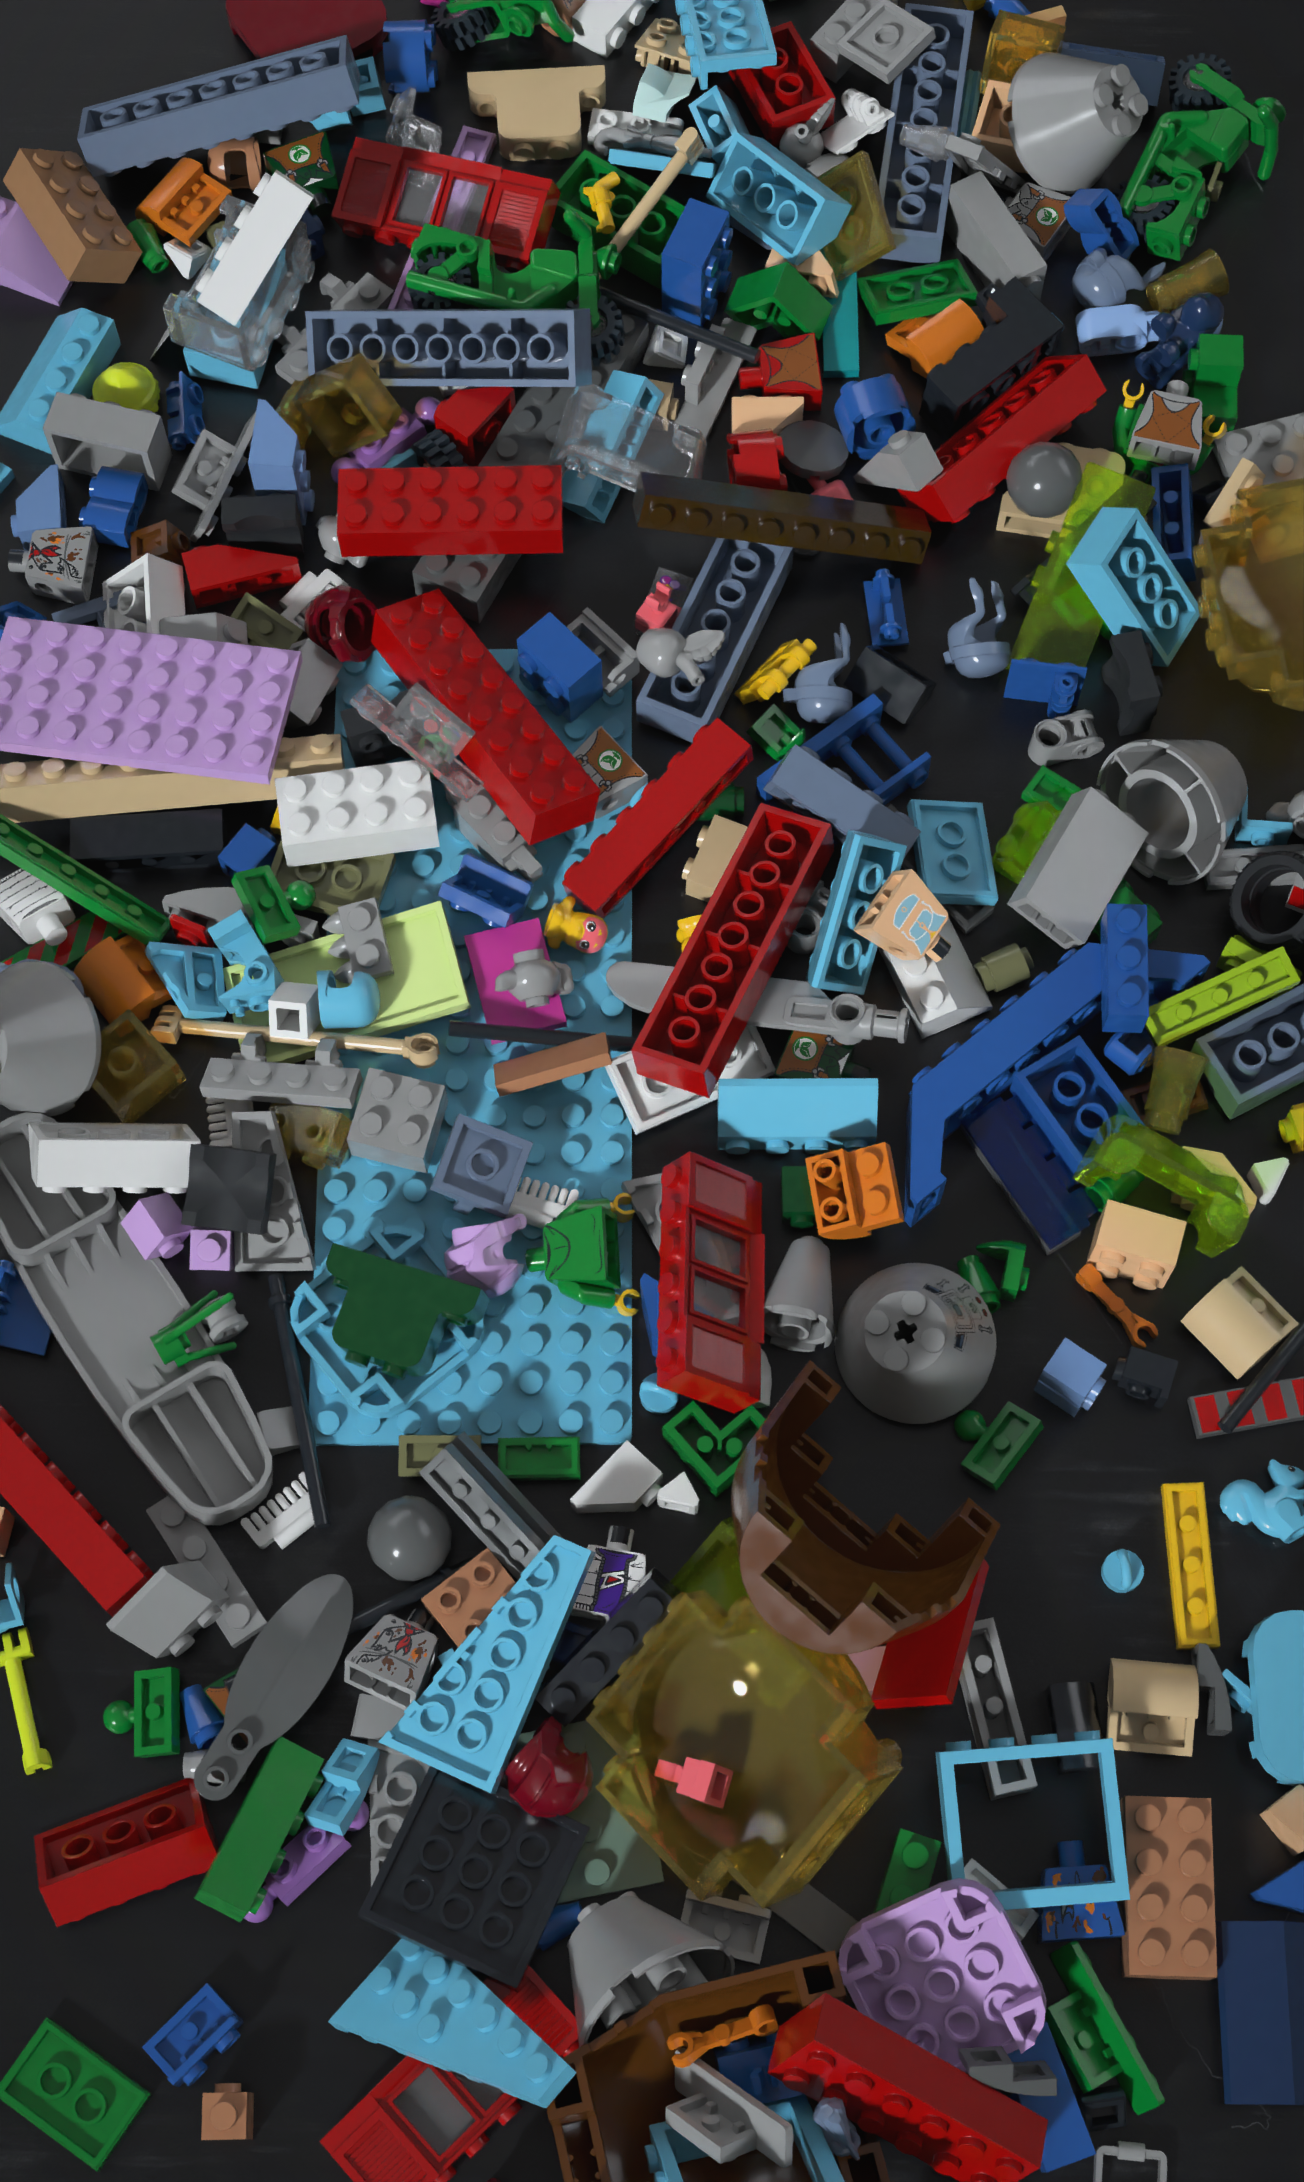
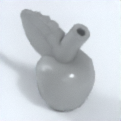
M831 98L827 103L823 104L806 123H796L787 128L780 140L779 151L804 169L808 163L822 155L824 147L819 131L832 110L835 98Z
M673 629L646 630L638 641L636 649L637 659L647 670L656 676L663 678L672 677L682 670L692 686H699L705 681V677L698 665L708 662L712 659V656L716 655L717 650L721 649L722 643L725 640V633L720 630H701L692 633L685 639L683 635Z

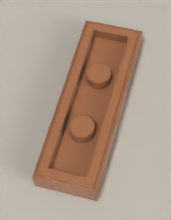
M606 1032L494 1064L495 1086L499 1097L611 1065L612 1057Z

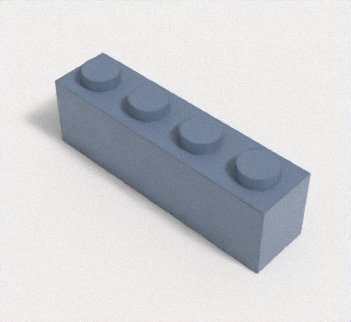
M795 744L785 754L764 786V791L800 815L830 823L833 838L841 844L845 842L848 830L859 831L906 845L905 858L921 833L919 829L914 827L915 823L909 816L898 811L894 813L883 805V800L877 794L870 790L862 791L852 784V779L847 773L838 768L831 769L820 761V756L814 750L806 746L799 747Z

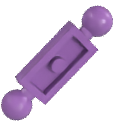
M424 397L417 402L415 413L410 414L402 408L349 446L347 449L351 458H340L332 465L331 476L335 483L338 484V469L381 468L387 464L391 457L404 453L412 444L426 436L427 432L424 425H435L434 413L440 401L434 397Z
M364 1800L347 1831L360 1830L368 1822L369 1808ZM307 1825L283 1848L287 1853L277 1873L273 1875L268 1872L264 1880L266 1884L262 1887L268 1891L257 1913L248 1912L244 1919L253 1923L266 1920L272 1913L273 1900L277 1897L288 1907L351 1847L350 1843L342 1835Z

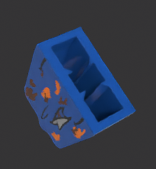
M1082 1840L1058 1842L1060 1867L1044 1869L1040 1875V1886L1110 1881L1106 1865H1085ZM1116 1901L1038 1907L1037 1944L1120 1938L1125 1935Z

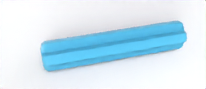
M970 69L965 73L957 137H960L961 132L972 135L977 117L983 77L980 71Z

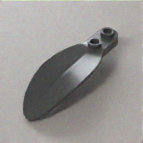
M327 1574L304 1585L272 1616L251 1645L230 1688L225 1708L224 1725L194 1772L195 1787L204 1798L221 1800L228 1797L259 1750L287 1732L305 1714L324 1688L342 1653L353 1615L352 1589L344 1577L337 1574ZM237 1733H244L248 1737V1744L243 1749H235L232 1746L231 1740ZM214 1770H219L224 1774L223 1783L217 1787L211 1786L207 1781L209 1773Z

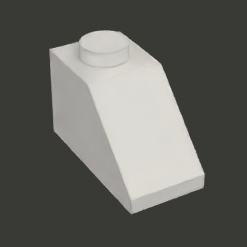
M626 1440L570 1499L571 1508L577 1513L636 1511L642 1503L648 1507L657 1499L658 1491L662 1488L660 1485L663 1482V1473Z

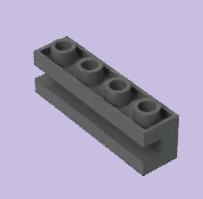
M465 1431L442 1449L419 1472L517 1580L521 1578V1573L553 1535L563 1538Z

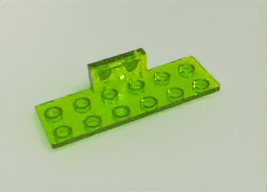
M1092 462L1086 464L1060 531L1052 530L1044 551L1050 553L1045 567L1038 565L1030 586L1037 589L1011 651L1010 662L1006 667L1008 670L1012 659L1020 660L1022 658H1034L1039 662L1052 664L1070 662L1078 667H1086L1104 620L1066 565V562L1102 507L1138 508L1145 519L1156 491L1154 486Z

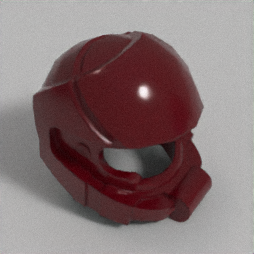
M335 586L315 597L308 606L304 621L306 635L331 656L334 657L336 655L339 662H364L376 649L371 643L374 615L377 608L358 589L351 586Z
M552 1716L545 1718L533 1734V1738L515 1756L505 1770V1774L508 1776L509 1795L527 1813L536 1817H556L558 1814L561 1816L570 1813L588 1796L594 1779L592 1762L587 1751L582 1754L569 1751L564 1745V1738L560 1735L562 1724Z

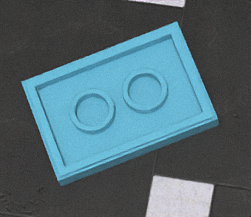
M610 149L608 161L610 164L663 171L673 157L625 149ZM696 160L692 166L686 163L679 174L714 178L720 165L714 162Z
M911 799L907 805L908 816L914 821V827L921 831L913 844L917 874L940 904L995 906L999 897L983 803Z

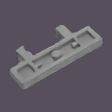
M368 272L356 284L351 281L344 284L341 279L331 273H328L320 281L322 295H329L333 298L330 302V310L386 309L394 294L393 289ZM282 319L273 328L276 336L275 341L283 346L281 349L285 354L275 365L276 373L301 392H304L309 387L306 328L299 333L294 326L288 327L285 325Z
M247 1033L241 1044V1053L234 1052L231 1059L210 1058L199 1088L202 1096L207 1098L352 1109L363 1078L360 1069L343 1067L342 1060H339L340 1052L337 1050L336 1039L321 1038L315 1050V1060H306L304 1065L267 1062L266 1056H264L267 1049L262 1034Z

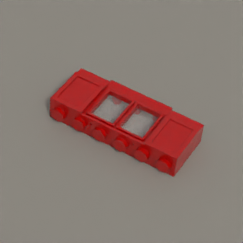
M356 137L353 148L349 153L331 217L342 228V232L350 237L362 238L363 235L372 236L379 243L393 246L395 242L407 244L406 246L411 249L414 239L419 237L425 223L446 227L471 236H479L486 240L489 239L495 254L496 264L505 266L504 268L511 273H516L530 264V253L533 249H545L561 192L552 179L412 147H401Z
M689 1151L663 1167L661 1175L662 1208L660 1211L661 1244L659 1247L657 1386L735 1414L761 1401V1344L764 1343L765 1234H762V1183L753 1180L747 1174Z
M528 1966L517 1992L488 1978L483 1982L487 1988L561 2058L566 2057L579 2048L576 2017L530 1966ZM406 2056L319 2142L353 2182H449L457 2173L453 2165L465 2153L470 2159L473 2158L490 2141V2138L485 2133L497 2121L502 2126H505L523 2107L518 2102L519 2098L506 2094L499 2088L483 2082L481 2084L457 2072H448Z

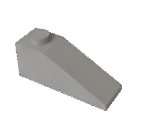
M902 430L893 434L888 439V444L854 476V479L857 483L919 492L944 469L925 433Z

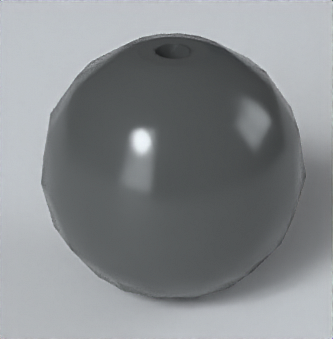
M1037 442L1026 446L1013 458L1007 471L1006 483L1009 496L1020 511L1031 517L1052 518L1062 515L1076 503L1082 490L1083 475L1080 462L1071 450L1059 443Z
M404 1495L388 1501L375 1513L368 1527L367 1546L372 1561L396 1580L416 1581L432 1575L444 1564L451 1550L452 1529L447 1515L422 1496Z

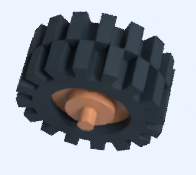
M435 429L411 445V448L417 455V462L420 467H468L467 463L462 460L464 457L461 452L459 453L456 450V445L453 442L450 443L449 437L446 434L443 435L441 430Z

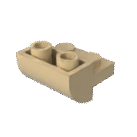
M1242 1266L1228 1278H1224L1181 1320L1186 1328L1237 1380L1257 1364L1299 1324Z
M1110 1658L1106 1738L1113 1739L1114 1750L1192 1757L1195 1718L1198 1719L1199 1683L1195 1665Z

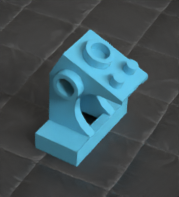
M240 909L207 929L231 966L235 964L246 966L241 982L218 996L229 1014L235 1013L236 1017L245 1016V1011L248 1010L254 1012L268 1011L269 998L280 984L284 982L265 946Z

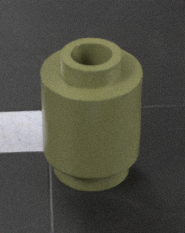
M1013 943L981 957V962L974 964L973 967L987 993L991 990L999 992L1029 979V970L1034 968V964L1026 947L1020 949L1016 943Z

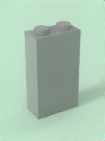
M979 171L951 184L944 229L986 288L993 283L999 289H1002L1008 281L1016 276L1040 301L1047 264L983 172Z
M1089 787L1072 794L1007 904L1065 950L1085 944L1149 832L1139 825L1138 820L1133 815L1121 811L1111 803L1108 795L1101 790Z

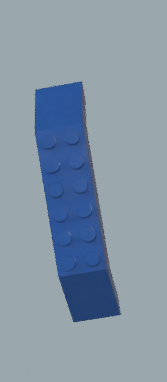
M1088 942L1078 951L1075 948L1070 949L1058 961L1059 967L1048 974L1044 971L1030 983V990L1022 997L1018 995L1012 996L1000 1008L1001 1014L990 1021L986 1018L972 1030V1037L962 1045L959 1042L954 1043L943 1053L941 1057L943 1061L933 1069L930 1066H926L912 1079L913 1086L909 1093L910 1099L906 1112L904 1221L910 1228L941 1202L947 1178L940 1172L943 1141L955 1132L961 1123L972 1118L1010 1087L1016 1073L1054 1051L1102 1011L1101 944ZM1148 949L1149 1002L1151 1000L1161 1002L1200 984L1210 965V961L1204 955Z

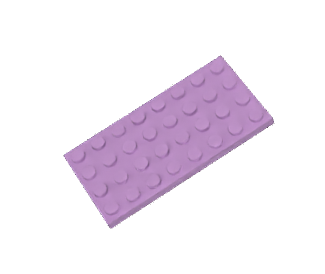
M8 616L0 640V751L270 785L303 661L301 651Z

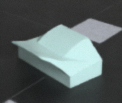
M648 63L639 81L632 115L666 123L674 104L689 96L697 77L692 78L690 74L666 71Z

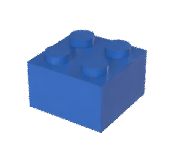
M551 612L547 613L517 639V660L519 662V678L521 682L531 692L536 690L543 696L547 707L556 716L562 714L572 723L603 696L602 660Z

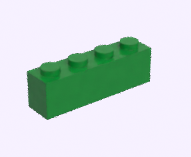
M282 1736L274 1742L194 1899L238 1922H241L248 1912L257 1913L268 1891L261 1886L268 1872L275 1875L287 1853V1851L281 1849V1846L287 1834L294 1837L302 1824L305 1812L301 1811L300 1808L306 1796L313 1799L324 1779L323 1774L319 1773V1770L325 1759Z

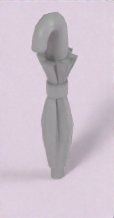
M628 125L627 130L609 127L601 129L595 136L593 147L599 154L607 156L609 149L604 143L613 141L623 143L624 149L630 150L643 146L644 148L655 149L660 153L673 157L677 152L674 144L680 137L643 134L633 125ZM704 147L703 152L698 158H711L712 149Z

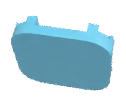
M383 1224L370 1230V1236L354 1248L361 1252L447 1278L445 1263L427 1243L425 1236L414 1227L412 1229L399 1225L383 1227ZM328 1269L308 1284L304 1280L294 1292L295 1297L290 1308V1324L303 1348L353 1408L362 1415L376 1419L393 1417L411 1407L469 1361L481 1347L485 1335L484 1317L478 1323L466 1325V1327L450 1323L445 1330L431 1369L425 1375L419 1377L406 1374L405 1379L401 1380L381 1372L382 1366L369 1363L367 1368H363L344 1360L346 1352L333 1340L332 1330L347 1291L332 1284L334 1276Z
M1289 1610L1274 1613L1255 1625L1248 1639L1243 1641L1242 1657H1248L1254 1741L1249 1742L1252 1758H1257L1265 1771L1277 1779V1783L1294 1786L1304 1784V1610Z

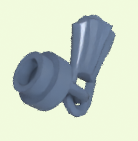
M836 2097L822 2099L815 2107L813 2119L820 2125L832 2154L840 2157L851 2155L856 2161L859 2160L857 2149L861 2144L860 2136L854 2124L847 2118L843 2099Z

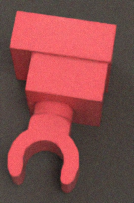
M659 581L657 582L655 593H650L636 612V629L643 633L654 628L672 629L682 608L669 601L672 594L670 587Z
M686 1756L684 1766L659 1759L654 1776L678 1783L676 1792L723 1809L734 1771L715 1763Z

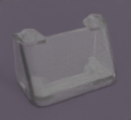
M595 384L576 387L569 395L547 465H561L562 478L565 471L576 470L579 471L577 477L584 479L590 473L635 492L640 471L702 480L708 442L702 432L694 427L679 425L605 393L601 387Z

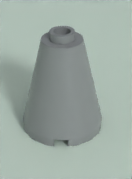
M804 1236L791 1243L765 1294L764 1333L771 1336L770 1344L790 1351L812 1352L815 1351L817 1344L824 1343V1348H826L833 1340L834 1317L830 1250L819 1238Z

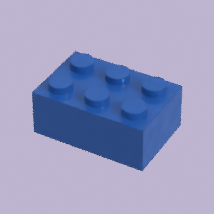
M689 198L661 254L662 311L701 327L704 326L707 319H713L718 306L717 298L720 292L725 293L732 277V272L728 271L733 253L732 250H729L733 236V229L729 228V211Z
M1080 1035L1014 1075L1009 1091L1076 1185L1140 1146L1148 1131L1145 1124Z

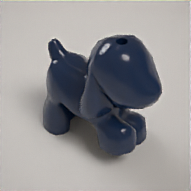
M1199 292L1190 296L1184 304L1170 313L1163 312L1152 319L1151 327L1159 337V343L1154 349L1140 353L1135 358V366L1138 373L1147 379L1155 389L1161 390L1165 387L1175 373L1188 364L1190 348H1196L1199 334H1213L1220 325L1225 310L1219 298L1210 292Z

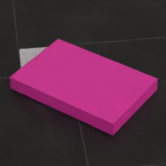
M539 918L511 924L506 928H494L464 936L486 1024L550 1030L567 1027L560 995L554 994L548 997L550 1003L548 1005L526 1008V1002H520L509 991H495L496 978L514 966L513 954L527 950L543 949L545 959L550 961ZM491 1040L492 1045L506 1042L499 1040Z

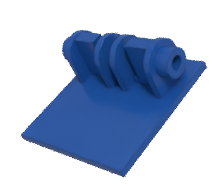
M1034 658L1012 659L1003 697L1047 702V716L1049 719L1069 715L1071 707L1078 704L1087 667H1078L1070 662L1058 664L1044 663Z
M0 1260V1346L45 1356L52 1332L36 1307L19 1273L14 1268V1263Z

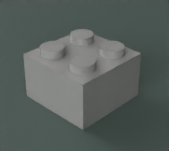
M369 1067L347 1136L351 1155L427 1173L448 1105L445 1085Z

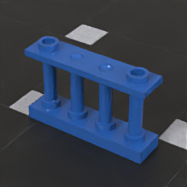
M873 693L801 746L814 750L820 756L822 763L833 755L835 757L840 756L864 784L883 800V805L885 806L909 787L915 789L925 782L929 776L931 756L928 752H925L914 761L907 756L880 726L883 703ZM860 735H869L900 771L883 782L851 746L852 741ZM782 760L757 777L756 794L765 804L775 797L764 791L763 788ZM833 838L834 848H835L840 842H838L837 840H835V839Z

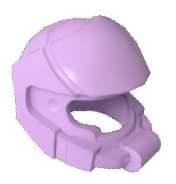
M515 1214L498 1222L452 1230L453 1244L444 1253L447 1278L481 1288L489 1298L501 1296L512 1289L521 1277L525 1264H518L515 1259H506L503 1255V1247L507 1242L511 1241L512 1234L515 1231L526 1227V1217L523 1214Z

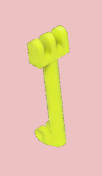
M27 1627L18 1629L21 1645L16 1647L11 1632L2 1634L4 1650L0 1651V1667L5 1666L23 1748V1766L25 1773L30 1775L36 1773V1769L42 1768L46 1770L53 1766L47 1749L40 1748L23 1671L22 1660L35 1657L29 1630Z

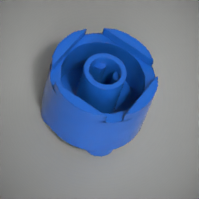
M426 19L384 21L383 32H388L389 42H383L386 83H390L388 93L431 92V88H435L436 81L439 80L437 59L431 60L433 45H436L435 24H428Z
M883 374L879 377L865 379L860 382L850 381L841 387V396L835 404L834 414L847 449L851 454L856 452L860 458L871 460L888 444V439L893 434L902 430L915 432V419L903 389L896 381L894 375Z

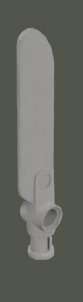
M629 961L616 962L607 971V986L614 996L629 1007L651 1013L674 967ZM770 978L747 1025L833 1035L836 1041L844 1045H854L863 1039L872 1040L874 1036L896 1038L898 1043H905L908 1035L910 1011L907 1008H902L900 1012L877 1009L876 1004L864 1003L860 997L851 993L841 994L831 1000L821 989L812 987L806 981ZM846 1018H853L852 1020L848 1021L843 1020Z

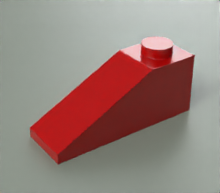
M219 544L198 546L191 551L181 553L196 609L241 598L246 592L253 595L293 585L302 578L297 557Z

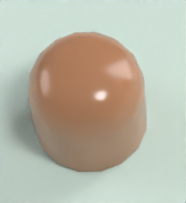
M250 137L245 140H236L234 138L220 142L217 147L209 149L207 166L210 177L229 189L249 188L255 190L262 174L261 154L257 137ZM230 174L247 175L230 181Z

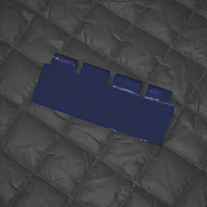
M1016 1095L1005 1102L999 1097L962 1119L961 1124L1051 1250L1090 1226L1091 1223L1088 1218L1094 1215L1098 1208L1083 1187L1069 1194L1067 1190L1074 1186L1078 1180L1060 1155L1048 1162L1044 1159L1052 1154L1055 1148L1038 1124H1034L1026 1130L1022 1128L1033 1117L1019 1097Z

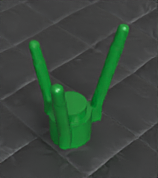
M216 1290L211 1291L169 1325L159 1329L158 1333L150 1336L154 1347L165 1365L175 1361L179 1368L190 1361L234 1350L237 1347L235 1342H229L188 1353L185 1351V1349L192 1346L185 1332L234 1298L233 1293L225 1294L199 1311L218 1296Z

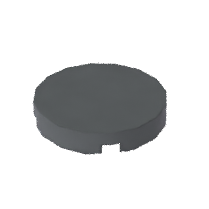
M806 420L787 425L780 433L784 447V458L779 459V461L789 472L800 478L810 479V476H820L819 480H828L839 475L845 468L849 451L842 434L837 429L822 422Z

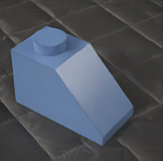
M58 464L50 465L16 499V515H11V528L13 536L20 538L24 550H29L32 533L36 530L67 528L65 483Z

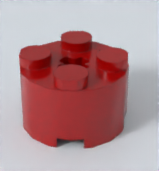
M771 428L727 434V442L734 444L733 449H727L730 484L788 491L786 475L781 473L778 459L784 458L781 436H778L777 433L773 434Z

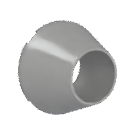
M1141 739L1128 742L1114 750L1106 758L1099 771L1096 784L1098 786L1101 785V791L1108 795L1111 803L1121 811L1133 815L1138 820L1139 825L1149 832L1130 866L1148 878L1154 875L1168 880L1169 885L1192 883L1208 874L1215 867L1224 851L1247 797V781L1240 763L1228 749L1209 740Z

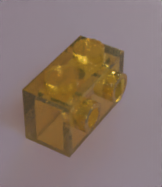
M284 1103L270 1104L268 1111H275L287 1159H290L291 1155L294 1154L302 1157L301 1161L316 1169L323 1170L325 1165L340 1169L349 1147L347 1136L352 1123L350 1119L343 1113L320 1106Z

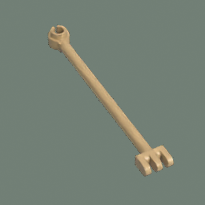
M694 127L687 128L674 144L677 149L676 154L610 241V243L617 245L618 253L622 251L685 164L689 163L692 166L703 152L704 144ZM577 298L573 301L575 305L578 304Z
M172 1005L162 1006L159 1016L156 1018L154 1026L149 1033V1037L153 1041L177 1044L181 1033L244 1039L247 1033L262 1034L265 1042L316 1047L321 1038L336 1039L337 1049L403 1055L404 1059H410L416 1067L422 1069L430 1068L436 1064L435 1061L438 1059V1054H440L438 1040L430 1033H420L412 1037L405 1036V1039L314 1031L308 1040L270 1036L269 1026L184 1018L178 1006Z

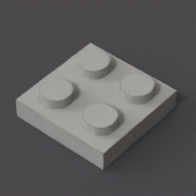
M880 0L837 42V47L840 54L885 83L890 84L936 36L933 27L893 2Z

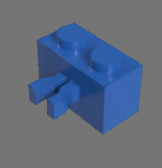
M778 2030L768 2036L748 2039V2036L732 2041L728 2046L713 2048L717 2071L762 2104L804 2095L799 2091L787 2088L782 2081L767 2073Z

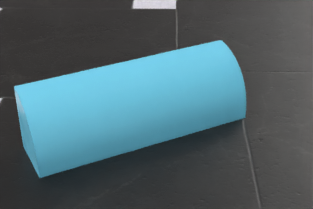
M613 370L562 478L563 506L585 518L605 523L664 396V393L647 377Z

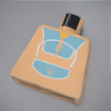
M912 869L892 871L853 929L860 936L901 960H920L926 953L932 960L938 962L948 954L951 948V944L939 934L948 920V912Z

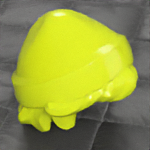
M131 362L116 363L104 370L93 384L92 395L95 401H112L122 407L134 410L146 409L154 413L159 410L160 389L158 381L148 368L141 364Z

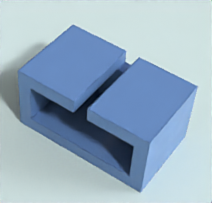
M1065 1337L1043 1369L1034 1391L1075 1417L1081 1407L1088 1411L1101 1393L1102 1388L1107 1382L1101 1375L1107 1365Z

